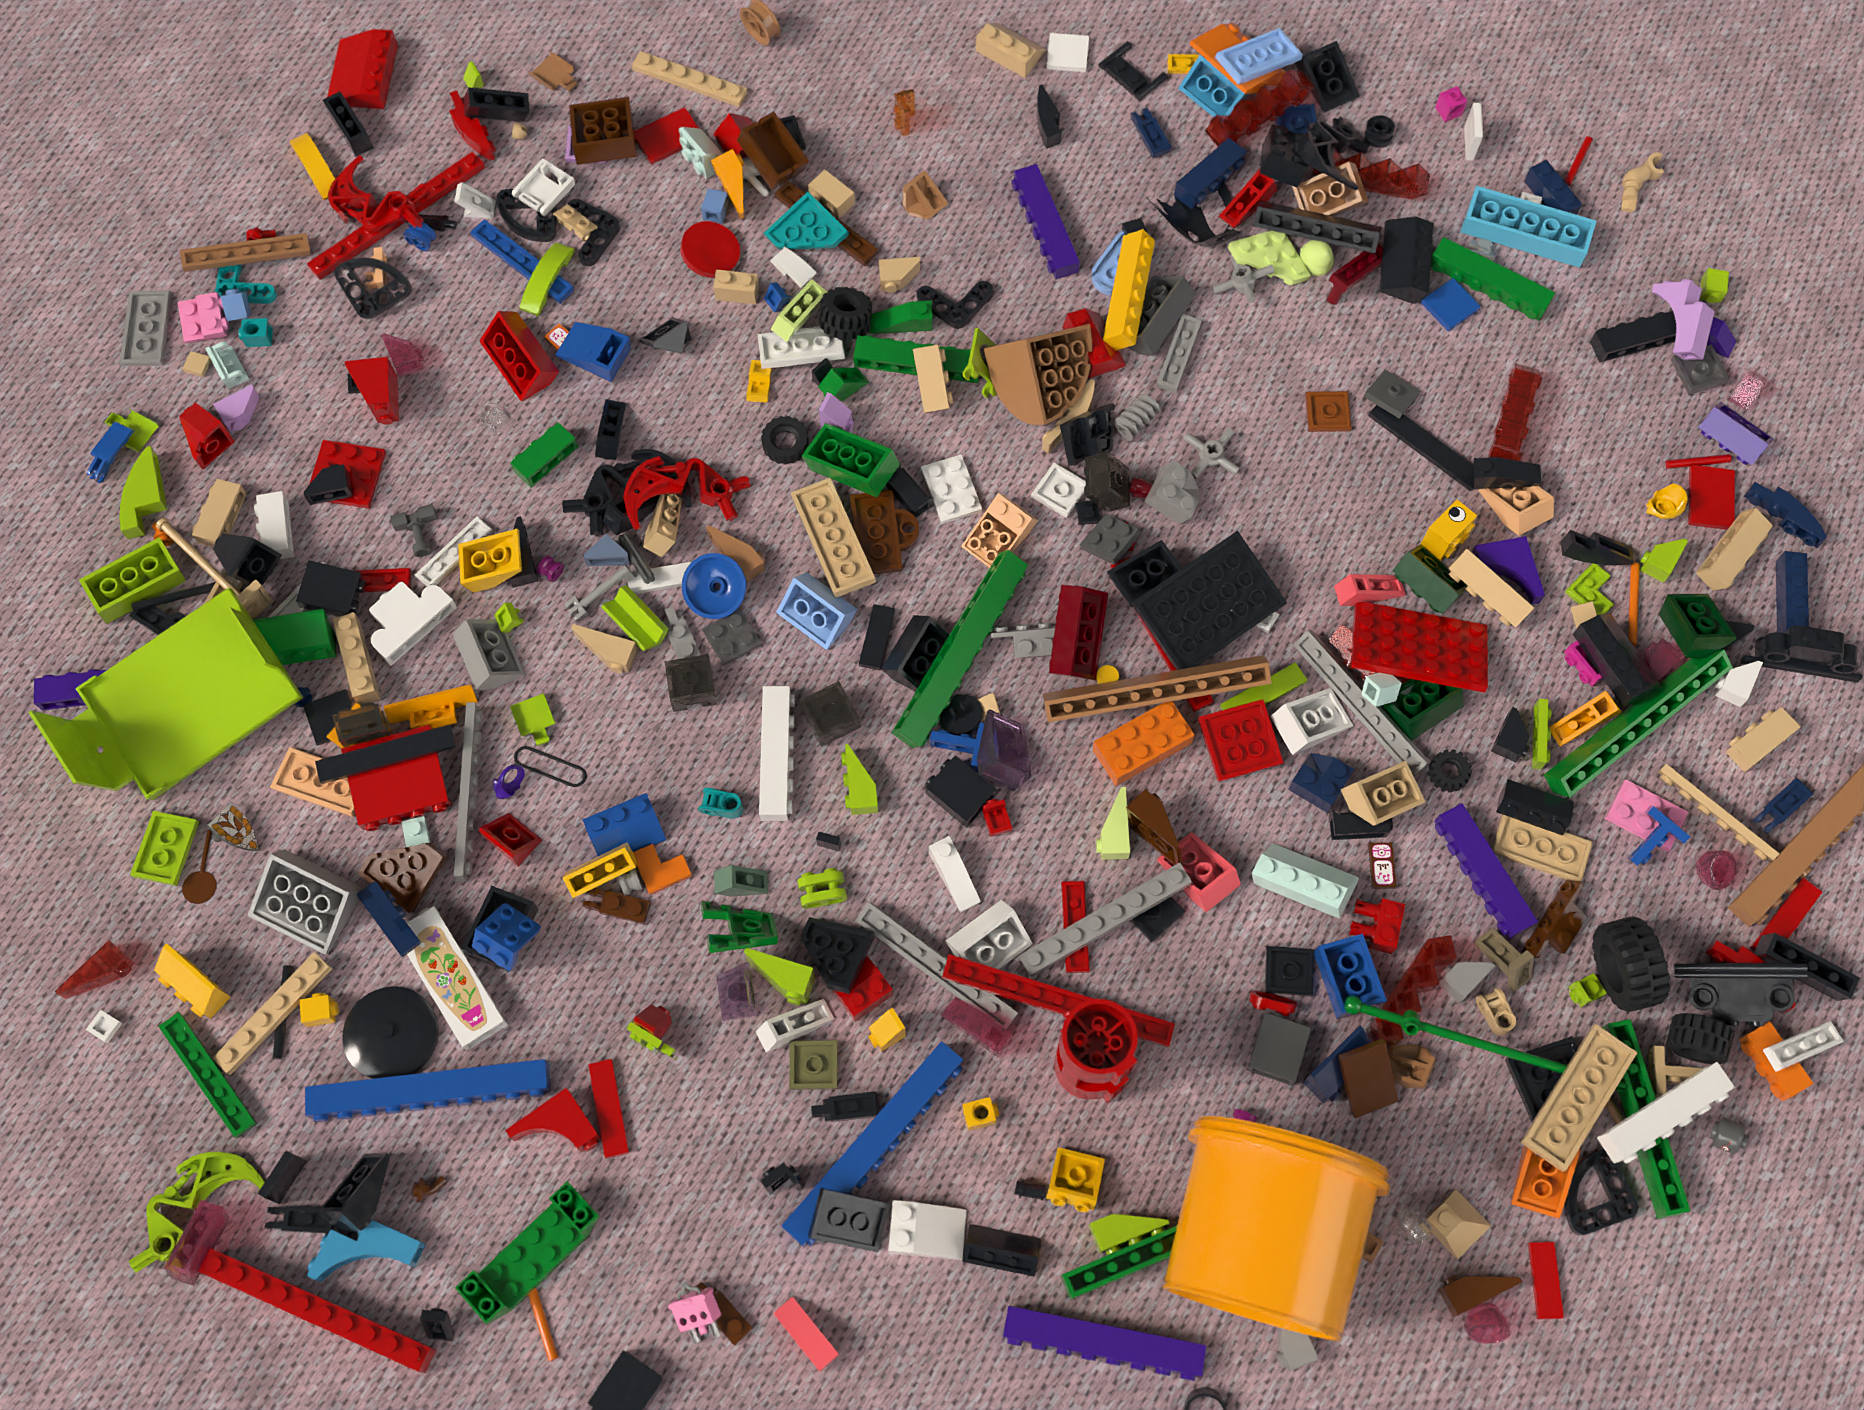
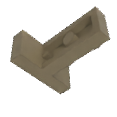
M1493 927L1475 940V946L1508 976V986L1512 991L1515 992L1532 979L1534 956L1528 950L1520 954Z

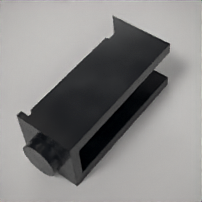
M900 463L885 486L889 490H893V495L907 511L917 518L933 507V497L927 496L906 470L901 468Z
M1332 810L1329 814L1331 840L1386 838L1393 829L1392 818L1373 826L1353 812L1338 814Z

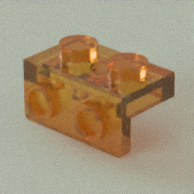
M913 89L894 93L895 106H893L895 118L893 121L896 131L900 130L902 137L910 135L909 117L915 116V92Z

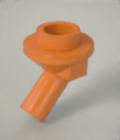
M157 522L153 523L152 528L155 530L154 540L160 537L165 546L175 543L163 530L160 531L156 527Z

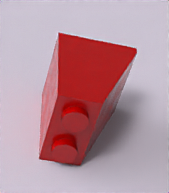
M388 357L345 361L347 370L376 421L384 425L399 421L398 376Z

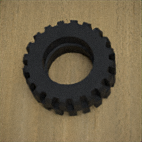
M1635 916L1599 925L1594 931L1595 933L1592 938L1594 940L1592 943L1593 957L1596 962L1597 973H1599L1601 978L1600 981L1604 985L1605 991L1610 996L1613 1004L1626 1012H1633L1662 1004L1669 995L1670 974L1668 973L1669 967L1664 957V950L1661 948L1660 941L1655 936L1651 926H1648L1645 920Z

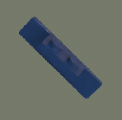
M374 881L357 894L360 901L401 957H404L421 944V941L404 920L407 914L399 904L393 905L395 898L388 889L383 891L379 884Z

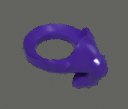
M512 764L503 770L498 779L494 778L493 790L497 798H510L514 795V791L520 789V784L525 776L522 766ZM517 769L515 779L505 783V775L510 770Z

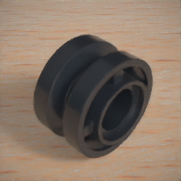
M1382 115L1371 117L1367 121L1364 134L1366 143L1376 148L1388 146L1393 138L1394 122L1389 117Z

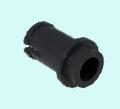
M1025 1179L1016 1181L1014 1195H1018L1019 1198L1024 1196L1041 1201L1044 1200L1046 1185L1024 1182Z

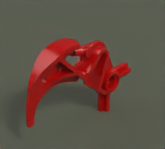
M359 155L344 168L331 184L328 192L329 203L346 224L349 220L345 212L356 218L367 230H373L374 232L380 231L384 226L398 220L408 221L414 228L422 226L421 222L424 220L415 212L416 207L414 205L429 192L422 183L407 196L401 191H390L382 202L378 204L371 193L359 190L353 182L354 171L364 160ZM354 209H364V210L357 212V211H355Z
M658 456L646 460L634 470L624 491L623 500L626 512L636 531L641 529L637 512L642 503L656 495H681L690 472L693 470L698 472L700 502L712 507L719 506L726 521L731 522L738 517L731 502L733 493L749 488L751 485L746 475L730 481L724 479L698 458H691L685 463L677 462L675 465L662 466L660 468L665 463ZM657 472H676L678 477L672 479ZM715 490H721L723 493H717Z

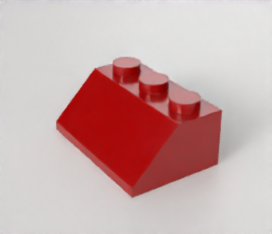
M1084 308L1066 315L1062 327L1063 330L1090 324L1092 352L1087 353L1089 358L1088 364H1091L1088 379L1126 366L1119 350L1115 351L1103 341L1106 325L1099 313Z

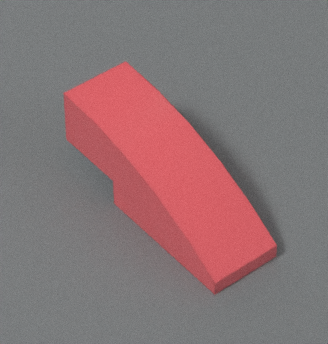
M793 1297L773 1313L820 1372L839 1356L838 1352Z

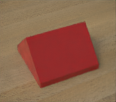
M729 113L713 134L725 153L733 149L735 154H740L742 159L748 157L737 142V138L741 130L752 124V121L747 116Z
M510 813L479 828V832L484 839L518 867L542 842L541 838Z

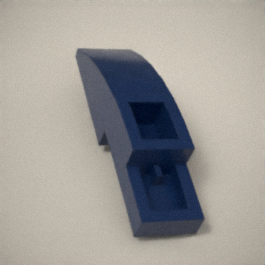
M1754 482L1744 495L1752 505L1760 506L1767 510L1771 516L1781 518L1782 520L1778 526L1783 528L1787 534L1795 535L1802 539L1806 545L1818 548L1827 536L1823 528L1811 512L1782 488L1777 487L1772 492Z

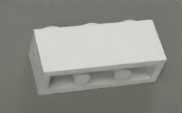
M283 491L256 495L257 504H254V510L259 519V523H256V530L260 536L261 543L281 553L280 559L294 557L287 497Z

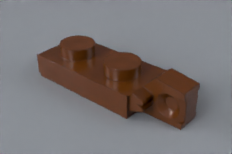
M703 1282L696 1286L700 1290L707 1288ZM714 1287L712 1293L721 1312V1316L716 1319V1322L722 1333L735 1346L753 1327L723 1293Z

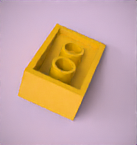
M518 529L458 544L460 584L474 593L494 588L522 571Z

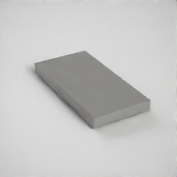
M129 291L119 363L121 366H163L173 295L171 291Z

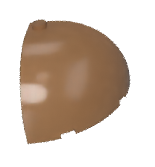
M1090 324L984 348L990 378L996 393L1004 406L1016 418L1030 425H1044L1060 418L1069 407L1074 405L1084 389L1091 364H1088L1089 358L1087 354L1092 352Z

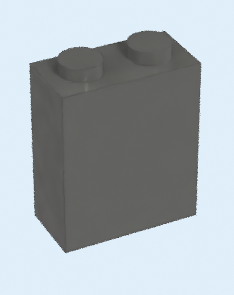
M1276 1012L1265 1013L1261 1019L1247 1071L1293 1086L1298 1076L1311 1028L1307 1027L1306 1023L1300 1020L1293 1019L1289 1021L1283 1019V1015Z

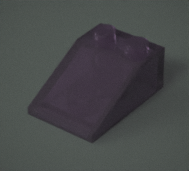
M991 709L987 711L977 755L979 776L1012 791H1015L1032 777L1023 724Z

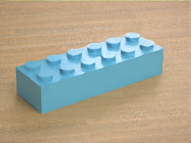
M1476 186L1460 233L1486 239L1580 268L1587 255L1596 220Z

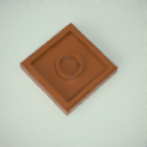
M1348 391L1305 393L1308 432L1351 431Z

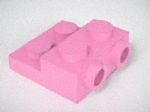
M217 292L197 295L196 299L178 302L185 343L228 336L227 330L230 329L229 321H226L221 297Z

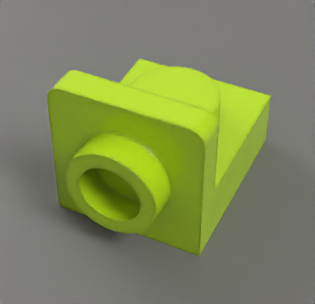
M1594 973L1572 983L1568 987L1570 998L1574 1003H1578L1580 1007L1607 994Z

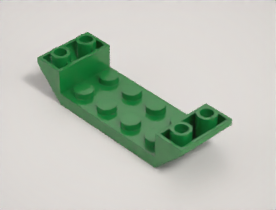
M568 1181L549 1197L552 1204L479 1273L473 1270L455 1287L486 1325L512 1311L534 1288L587 1239L600 1216Z

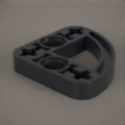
M513 189L499 191L497 194L498 210L503 222L513 233L535 242H550L555 238L556 216L553 214L557 211V205L550 211L552 215L549 218H542V214L537 212L536 230L519 224L511 217L507 210L529 209L531 207L520 201L519 198H517L518 202H516V197L512 195ZM509 197L508 201L504 202L505 198ZM545 225L549 229L546 235L543 234L545 232Z
M355 258L339 264L334 270L335 278L357 314L364 319L376 317L408 297L412 292L411 283L401 271L378 259ZM363 267L378 268L390 274L395 280L370 295L354 269ZM343 269L349 270L347 276L352 281L355 279L354 282L349 283L345 277H341ZM399 283L406 285L404 287V293L401 291H397L393 295V293L389 291L390 288L392 291H396L397 289H399ZM354 286H359L361 294L355 298L351 295V289ZM382 293L389 295V302L385 305H382L379 301ZM363 301L366 306H371L369 309L370 314L363 313L365 310L363 304H357V302Z
M1602 1149L1587 1156L1576 1166L1564 1208L1571 1231L1576 1235L1583 1236L1634 1217L1638 1212V1203L1619 1162L1613 1163L1605 1149ZM1601 1154L1604 1158L1608 1157L1610 1160L1607 1163L1609 1171L1615 1169L1616 1172L1610 1173L1607 1176L1604 1175V1172H1607L1608 1169L1605 1164L1599 1163V1160L1602 1158ZM1593 1166L1609 1201L1578 1213V1189L1584 1175ZM1611 1177L1617 1178L1620 1181L1621 1188L1619 1191H1614L1610 1188L1609 1179ZM1626 1193L1627 1196H1623L1622 1199L1625 1204L1631 1205V1208L1628 1210L1629 1214L1627 1211L1621 1210L1620 1207L1623 1206L1621 1198L1615 1199L1614 1196ZM1599 1209H1605L1609 1213L1610 1218L1607 1223H1603L1598 1219L1597 1212ZM1578 1217L1581 1221L1592 1217L1593 1223L1585 1225V1231L1582 1227L1577 1228L1576 1223L1579 1222Z

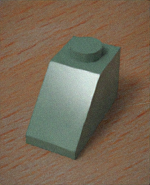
M730 865L714 871L715 894L730 897L768 894L767 871Z

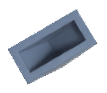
M607 534L584 554L587 566L630 565L628 553Z

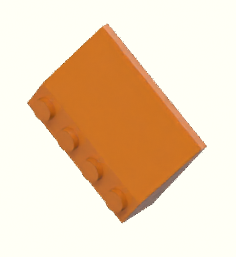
M1222 23L1191 40L1189 43L1244 94L1273 92L1286 74L1280 68L1238 85L1215 58L1217 52L1252 39L1250 36L1242 34L1240 27L1234 23Z

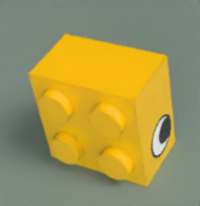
M1457 499L1428 528L1421 544L1440 561L1444 557L1450 558L1456 551L1457 545L1459 543L1462 545L1470 537L1469 533L1476 526L1474 521L1477 515Z

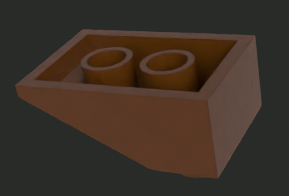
M1145 789L1126 806L1130 828L1174 866L1178 863H1181L1183 866L1179 844L1164 809L1163 801L1157 794H1151Z

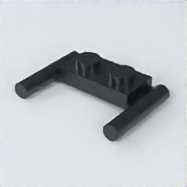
M1126 41L1102 60L1098 66L1140 101L1163 83L1168 76L1165 72H1162L1148 84L1147 78L1121 57L1132 47L1130 42Z

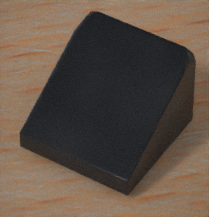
M827 358L812 370L813 382L818 386L833 368Z

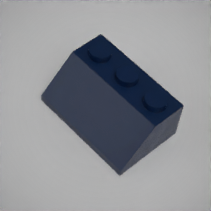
M1359 1025L1303 1082L1323 1104L1328 1099L1333 1102L1342 1093L1339 1088L1344 1084L1338 1055L1371 1043L1364 1028Z

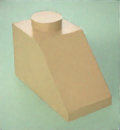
M920 257L879 260L881 291L893 293L897 290H902L920 272Z

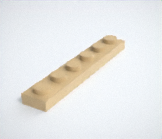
M642 51L639 52L632 64V70L737 107L741 106L748 93L746 87Z
M1665 764L1658 771L1661 775L1660 779L1670 787L1673 784L1680 790L1678 794L1687 801L1692 799L1698 804L1697 809L1706 816L1711 814L1717 819L1715 823L1725 831L1730 829L1736 834L1734 838L1743 846L1748 844L1755 849L1753 853L1762 861L1766 859L1773 861L1780 854L1669 765Z
M313 952L212 1059L226 1074L232 1075L300 1004V999H304L332 968L319 954Z

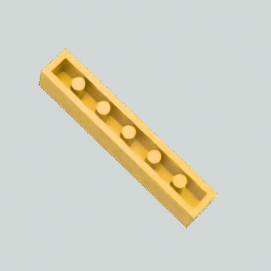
M1143 229L1123 236L1103 336V341L1115 351L1136 344L1155 240Z

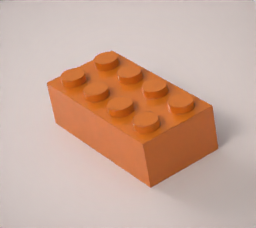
M1173 701L1154 707L1095 740L1092 750L1114 785L1118 786L1191 745L1195 735Z

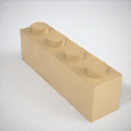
M1757 508L1741 511L1697 570L1696 574L1713 591L1729 588L1734 583L1733 579L1745 568L1747 560L1757 552L1756 548L1768 537V532L1773 525Z
M1467 548L1448 567L1451 570L1449 575L1458 583L1462 580L1468 586L1465 589L1472 596L1476 597L1479 595L1485 601L1482 604L1489 611L1493 612L1495 609L1501 614L1499 619L1508 627L1512 624L1516 628L1534 609L1528 601Z
M355 613L334 618L333 623L353 699L360 706L381 700L360 620Z

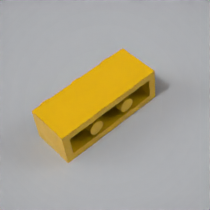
M628 842L565 872L562 878L571 896L574 898L636 868L638 861Z

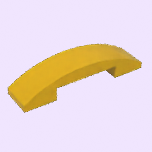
M308 133L290 140L289 143L308 172L322 199H328V192L335 178Z

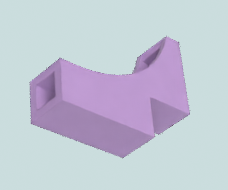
M1683 279L1681 282L1664 281L1660 284H1653L1652 293L1666 300L1675 315L1677 331L1673 353L1683 360L1703 359L1715 311L1709 308L1706 303L1699 302L1701 288L1689 279Z

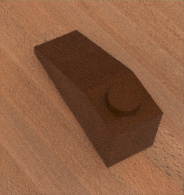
M1454 1275L1442 1281L1444 1286L1439 1288L1438 1291L1452 1317H1455L1522 1283L1520 1277L1464 1276L1457 1279Z

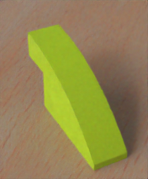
M151 446L146 447L140 454L123 488L119 519L120 530L127 539L145 535L142 516L167 510L159 459Z

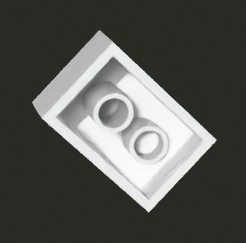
M1331 688L1286 703L1270 716L1292 755L1305 751L1353 727L1352 722Z
M893 1200L889 1254L962 1260L966 1210Z

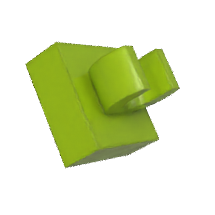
M505 602L494 614L502 633H509L514 627L520 626L524 619L518 618L517 614L520 610L514 608L512 602Z

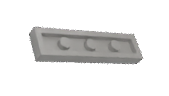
M1182 314L1156 387L1174 393L1177 392L1202 320Z

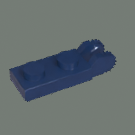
M1147 107L1142 109V115L1145 118L1143 121L1136 111L1132 112L1131 119L1151 157L1154 159L1170 153L1171 145Z
M1796 777L1763 807L1764 810L1753 821L1755 823L1760 822L1769 813L1775 820L1765 826L1763 831L1768 834L1778 824L1784 822L1814 793Z

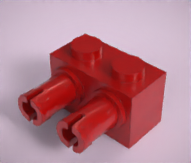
M1384 898L1377 904L1356 899L1353 913L1372 917L1374 924L1369 926L1352 920L1350 924L1351 930H1349L1348 935L1356 936L1363 934L1364 939L1370 942L1369 949L1392 954L1397 948L1406 904Z

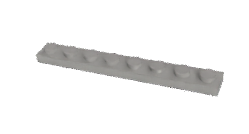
M1312 629L1307 630L1293 644L1398 764L1406 761L1413 777H1415L1430 763L1380 706L1375 707L1361 695L1363 686Z
M475 702L466 703L454 877L458 882H468V875L472 874V861H469V855L474 850L471 831L475 830V817H472V812L477 807L474 787H478V774H475L476 766L480 764V754L477 752V745L481 744V732L478 731V727L483 721L482 710L478 708Z
M1178 863L1020 954L1019 958L1030 977H1033L1192 885V881L1181 863Z
M868 902L855 920L865 929L874 931V935L1002 1031L1006 1032L1020 1013L995 994L942 979L947 958L873 903Z

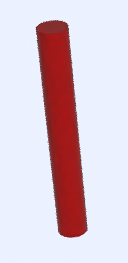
M1590 136L1585 137L1564 179L1568 187L1571 185L1593 141V138Z
M1731 455L1666 460L1665 465L1666 469L1690 467L1691 465L1701 466L1730 463Z

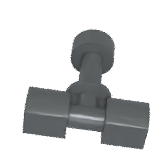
M433 504L417 508L418 512L407 515L406 512L390 516L392 526L396 532L407 528L409 531H413L416 543L412 546L415 557L431 554L430 544L424 541L422 529L425 527V523L438 519Z

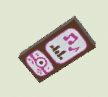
M1392 842L1369 843L1368 852L1372 889H1395L1396 876Z

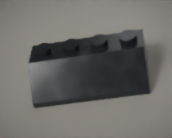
M1417 216L1385 221L1379 292L1412 304H1416L1429 293L1433 222Z
M1599 614L1581 623L1573 633V636L1623 708L1662 688L1612 614Z

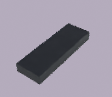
M873 605L859 660L860 667L881 670L895 608Z

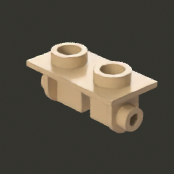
M569 205L564 206L553 214L559 220V224L564 225L570 231L575 230V234L584 242L590 237L591 232L598 228V226Z

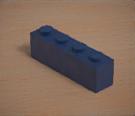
M1228 138L1176 182L1173 196L1190 209H1193L1198 204L1201 205L1210 193H1215L1224 181L1228 182L1237 170L1243 169L1246 164L1247 151Z
M1784 551L1776 560L1777 632L1785 633L1792 626L1809 627L1807 553Z

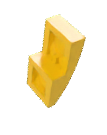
M751 360L746 399L752 402L768 403L772 368L762 369L761 360Z

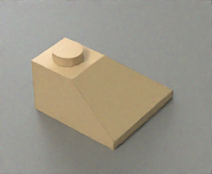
M1454 1189L1422 1221L1428 1230L1456 1259H1459L1491 1227L1457 1189Z

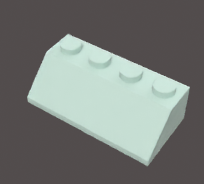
M1272 844L1261 854L1252 872L1254 884L1339 919L1359 880L1357 876L1276 844Z

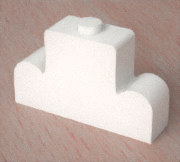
M400 582L389 592H385L379 601L370 607L369 611L374 619L384 628L372 634L371 644L390 666L457 608L454 601L440 587L436 585L426 587L422 591V597L419 598L403 582Z

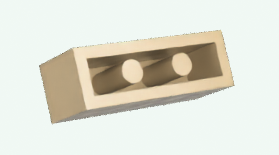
M939 345L913 349L924 413L950 409V404H953L952 392L947 391L946 383H949L950 380L948 370L943 368V362L946 361L944 349H940Z
M216 479L214 485L211 486L206 504L201 508L199 520L192 529V536L199 544L214 547L217 538L222 534H230L247 495L240 484Z
M1782 707L1775 712L1772 709L1761 717L1763 722L1759 725L1754 722L1745 730L1747 734L1743 738L1738 735L1728 743L1731 747L1726 753L1744 772L1749 770L1801 727Z

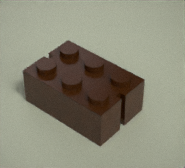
M774 111L759 119L758 123L756 121L743 128L737 138V142L771 190L785 183L787 179L790 180L804 172L809 163L803 151Z

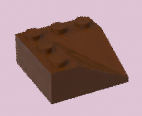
M629 97L569 105L572 147L577 165L637 157L633 113Z

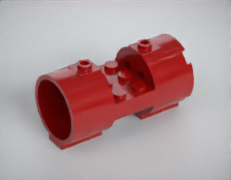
M1091 999L1073 1007L1064 1015L1065 1020L1063 1028L1060 1030L1061 1035L1054 1060L1055 1073L1062 1087L1071 1095L1087 1100L1104 1098L1109 1103L1126 1088L1129 1082L1127 1076L1134 1071L1138 1062L1133 1056L1137 1047L1138 1033L1133 1018L1121 1005L1106 999Z

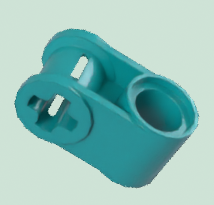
M703 788L702 793L704 797L701 806H698L700 813L736 819L742 815L744 807L737 794L719 791L714 788ZM730 803H737L734 809H727Z

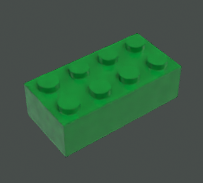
M827 423L823 425L802 455L811 471L876 498L900 465L892 449Z

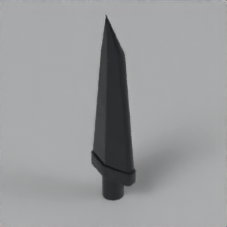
M418 214L424 220L423 223L431 229L444 231L445 228L456 229L457 222L448 220L449 216Z

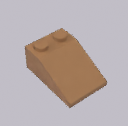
M1347 162L1336 167V169L1346 179L1358 185L1359 189L1357 191L1322 173L1300 183L1298 188L1292 187L1299 208L1335 216L1368 203L1369 201L1356 164Z

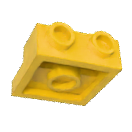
M1058 1147L1046 1199H1050L1051 1203L1056 1206H1064L1066 1203L1074 1205L1075 1209L1080 1212L1094 1211L1105 1159Z

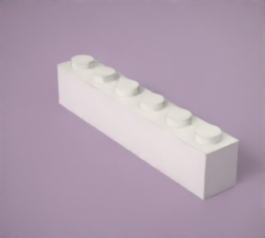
M763 686L759 816L761 821H788V814L793 812V802L789 800V792H793V779H789V771L794 769V759L790 757V750L794 749V736H790V728L795 727V717L791 715V707H795V694H791L790 686Z
M1718 1062L1713 1063L1598 1136L1597 1139L1613 1163L1623 1160L1626 1164L1638 1157L1636 1152L1641 1148L1643 1151H1646L1657 1144L1655 1139L1658 1137L1664 1139L1673 1134L1675 1126L1683 1127L1693 1121L1691 1116L1696 1112L1698 1115H1701L1711 1109L1709 1104L1713 1101L1717 1104L1728 1098L1727 1092L1733 1089L1734 1085Z

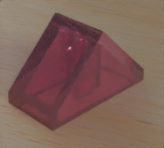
M1748 369L1728 401L1747 411L1765 386L1767 379Z

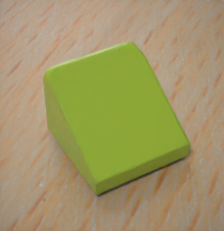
M470 61L463 79L468 87L482 88L484 84L474 62Z

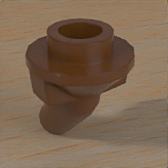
M440 1176L428 1185L423 1178H419V1182H414L412 1197H416V1202H420L426 1196L436 1193L447 1184V1181Z

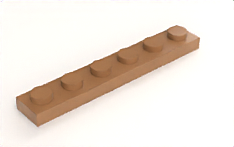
M307 233L180 250L184 272L311 255Z

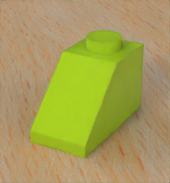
M1684 538L1655 545L1650 552L1646 550L1640 560L1643 563L1640 571L1664 583L1673 571L1689 540Z

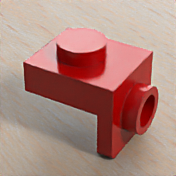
M1005 799L987 801L986 805H983L982 814L990 837L1012 831Z

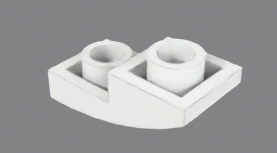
M783 248L770 260L784 276L788 274L800 288L817 274L803 259L787 248Z

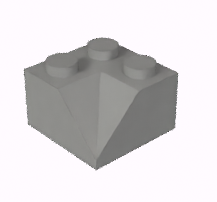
M1172 460L1161 468L1144 502L1174 522L1181 524L1191 518L1199 503V489L1191 471L1175 460Z

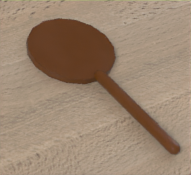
M210 829L207 830L200 871L190 874L182 885L184 898L194 904H201L210 900L216 891L214 876L209 872H205L212 833Z

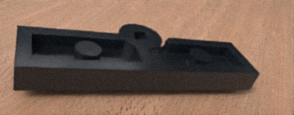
M155 606L135 612L132 611L129 615L134 621L156 635L161 634L185 617L180 612L169 616Z

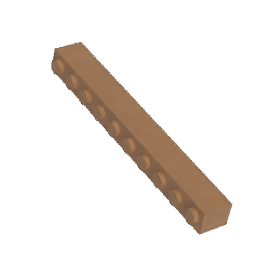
M1265 655L1043 693L1049 723L1272 683L1269 662Z
M1864 763L1779 852L1780 854L1773 861H1770L1727 907L1748 927L1754 923L1760 925L1769 916L1766 911L1770 907L1775 909L1783 901L1780 896L1784 892L1789 894L1798 885L1795 880L1799 876L1804 878L1812 870L1810 864L1813 861L1818 863L1827 854L1824 851L1827 846L1832 848L1841 839L1838 835L1841 831L1846 833L1855 824L1852 820L1856 815L1860 818L1864 814Z

